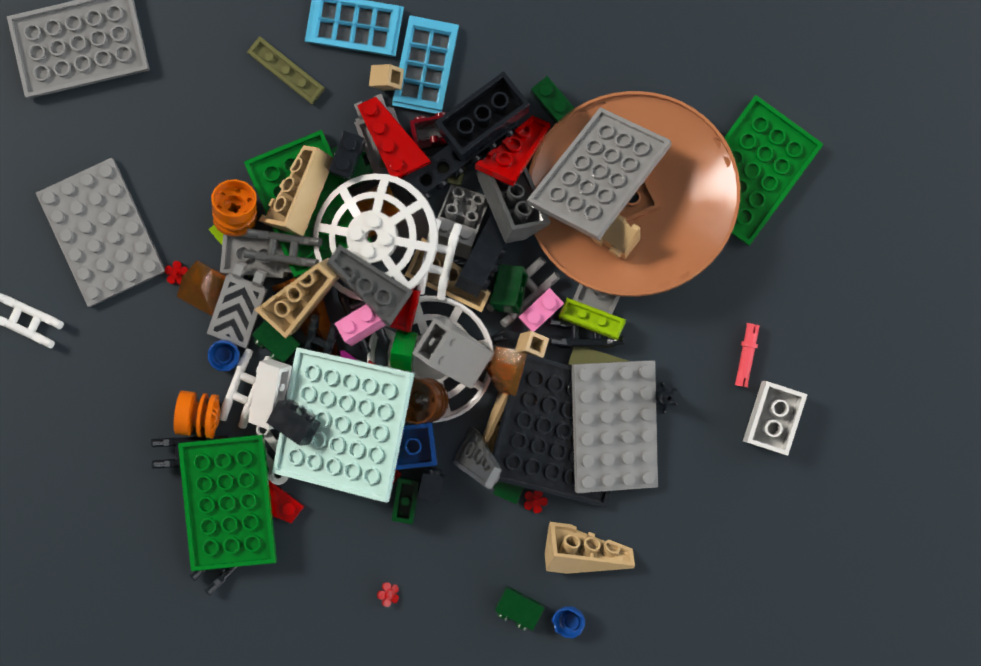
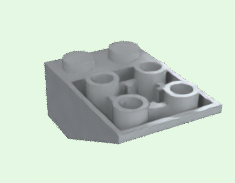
M450 185L437 219L442 221L438 233V244L448 246L455 223L462 225L454 255L466 259L469 258L488 207L485 195L461 186Z
M443 316L434 317L412 354L430 367L472 389L494 355V352Z

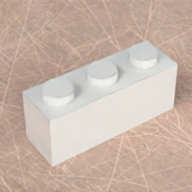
M273 359L259 361L252 403L249 409V423L267 430L274 429L266 422L278 400L286 401L292 366Z

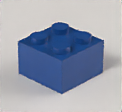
M433 422L404 425L395 470L436 466L438 463Z

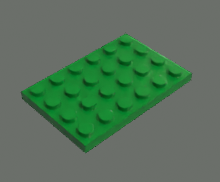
M757 95L752 98L724 137L734 156L740 180L739 210L731 234L747 246H750L824 145Z
M322 130L244 161L266 214L270 209V206H268L272 198L276 199L282 189L279 187L281 182L290 176L291 171L289 169L303 145L317 147L334 158ZM329 172L304 236L313 237L316 218L323 203L335 189L345 183L343 178L334 176ZM340 193L334 197L322 216V224L331 225L336 212L345 203ZM349 209L341 216L337 226L349 227V224L354 219ZM272 227L274 232L276 233L290 234L275 227ZM319 232L318 238H321L323 241L322 246L319 247L323 261L330 258L332 253L329 233ZM368 235V237H367V238H368V241H369L370 243H372V242H371V239H370V237H369V235ZM335 236L336 247L341 245L346 249L349 248L346 236ZM279 242L284 255L289 256L290 243ZM299 244L297 257L316 259L314 246ZM288 264L294 278L301 276L312 268Z
M264 434L178 443L191 571L276 563L277 556Z

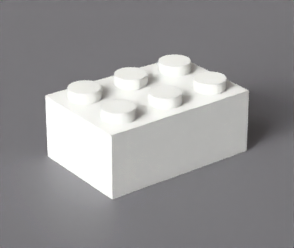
M762 381L743 442L788 456L807 394L768 381Z

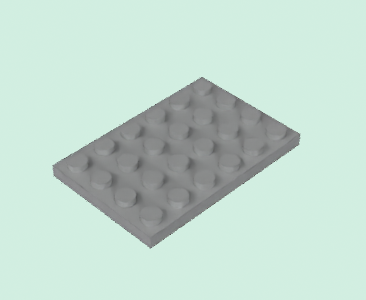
M74 0L7 16L23 91L27 99L150 70L134 0Z
M600 107L527 199L528 205L599 241L672 146L671 140Z
M111 157L36 192L88 307H92L165 273L162 261L114 158Z
M655 360L572 364L575 492L586 493L658 487Z

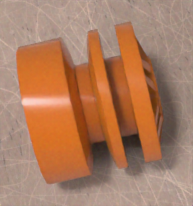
M237 179L219 183L211 195L213 224L224 235L232 237L242 236L246 234L247 228L253 229L257 222L256 192L251 185Z
M181 390L174 413L175 434L191 436L196 427L197 437H203L205 433L206 438L213 439L220 420L219 395L212 394L209 399V395L203 393L200 402H198L196 392Z

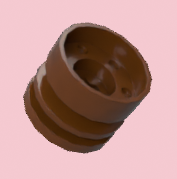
M430 378L413 379L405 418L406 422L411 424L430 423L444 416L448 409L449 397L442 383ZM427 398L428 403H423V399Z

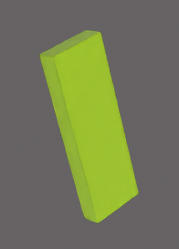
M566 298L559 314V319L617 341L626 323V320L570 298Z

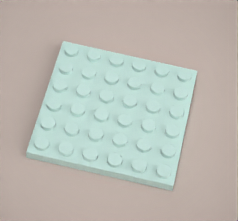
M296 347L286 401L291 399L297 402L300 409L313 413L316 416L315 419L321 422L309 445H297L280 433L272 473L382 502H389L414 373Z

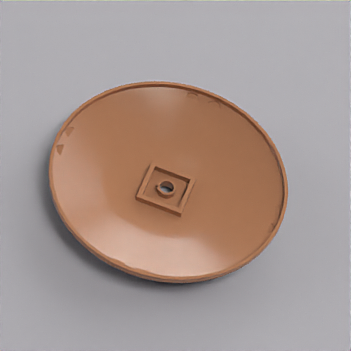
M625 91L600 96L574 108V111L558 124L556 123L545 135L536 150L528 171L535 188H537L600 107L671 140L672 146L635 194L639 197L635 203L628 202L619 214L626 218V222L631 227L633 224L640 227L641 240L626 259L621 256L619 258L615 257L609 252L610 248L602 244L601 246L592 240V237L549 215L550 225L534 234L541 249L549 260L569 278L587 288L608 295L622 297L654 295L674 289L690 281L704 271L720 254L729 240L737 219L740 203V180L734 156L726 140L703 114L684 102L666 95L644 91Z

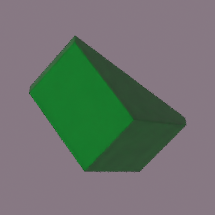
M397 329L390 352V368L412 372L414 354L412 353L416 348L418 333Z

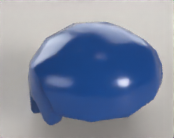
M219 340L210 346L208 361L216 370L230 371L239 363L240 351L232 341Z
M564 606L556 611L552 618V623L556 633L565 638H575L582 633L585 627V618L583 613L576 607Z

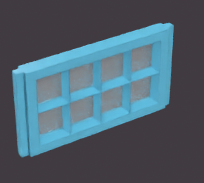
M312 0L305 42L396 57L404 7L368 0Z
M409 16L399 68L404 69L402 90L394 91L392 106L431 114L442 112L459 25Z

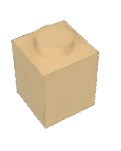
M391 64L371 65L369 86L382 91L402 90L404 69Z
M533 331L520 333L514 353L519 355L522 352L543 358L549 338Z

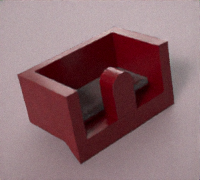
M439 112L435 116L427 118L426 116H418L414 120H410L413 141L421 150L448 145L436 130L435 121L445 115L446 112Z

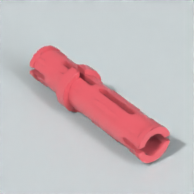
M751 323L746 324L744 341H741V346L743 347L734 384L747 388L755 348H758L756 342L760 325Z

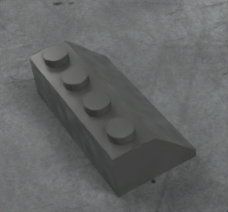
M525 167L514 186L478 170L476 171V176L505 243L525 240L550 225L551 221L547 214L528 205L527 199L536 188L527 167Z

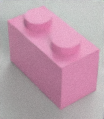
M549 288L518 318L530 331L534 332L564 303Z
M367 305L362 306L334 323L344 342L350 346L386 326Z

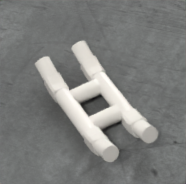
M436 218L439 233V228L442 221ZM455 223L448 246L438 244L437 252L446 254L443 267L432 264L429 270L430 273L441 275L437 298L440 300H444L446 296L449 275L462 225ZM430 232L428 233L427 243L430 240ZM425 251V252H424L422 264H423V262H424V260H425V258H426V255H427V252H428V251ZM429 273L417 285V290L421 291L420 295L425 293Z
M0 293V302L14 308L9 319L0 315V325L48 348H53L55 342L36 332L41 321L57 329H61L64 323L47 313ZM22 312L33 316L28 328L17 324Z
M248 348L245 349L239 360L220 412V420L226 421L233 400L245 404L238 424L243 429L248 424L249 409L256 382L255 376L245 373L253 351ZM265 356L264 360L272 359L269 356ZM241 380L253 385L249 396L237 392Z

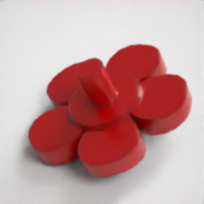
M174 261L172 266H166L165 273L169 275L167 277L168 283L174 284L177 281L180 285L186 282L184 276L189 274V269L182 267L180 261Z
M535 490L533 495L531 491H527L524 497L530 501L524 503L525 509L530 510L533 507L535 513H540L542 511L540 505L546 506L548 503L546 497H541L543 492Z
M383 583V591H378L377 598L382 600L383 606L389 607L391 602L397 603L399 596L396 593L399 591V588L396 584Z

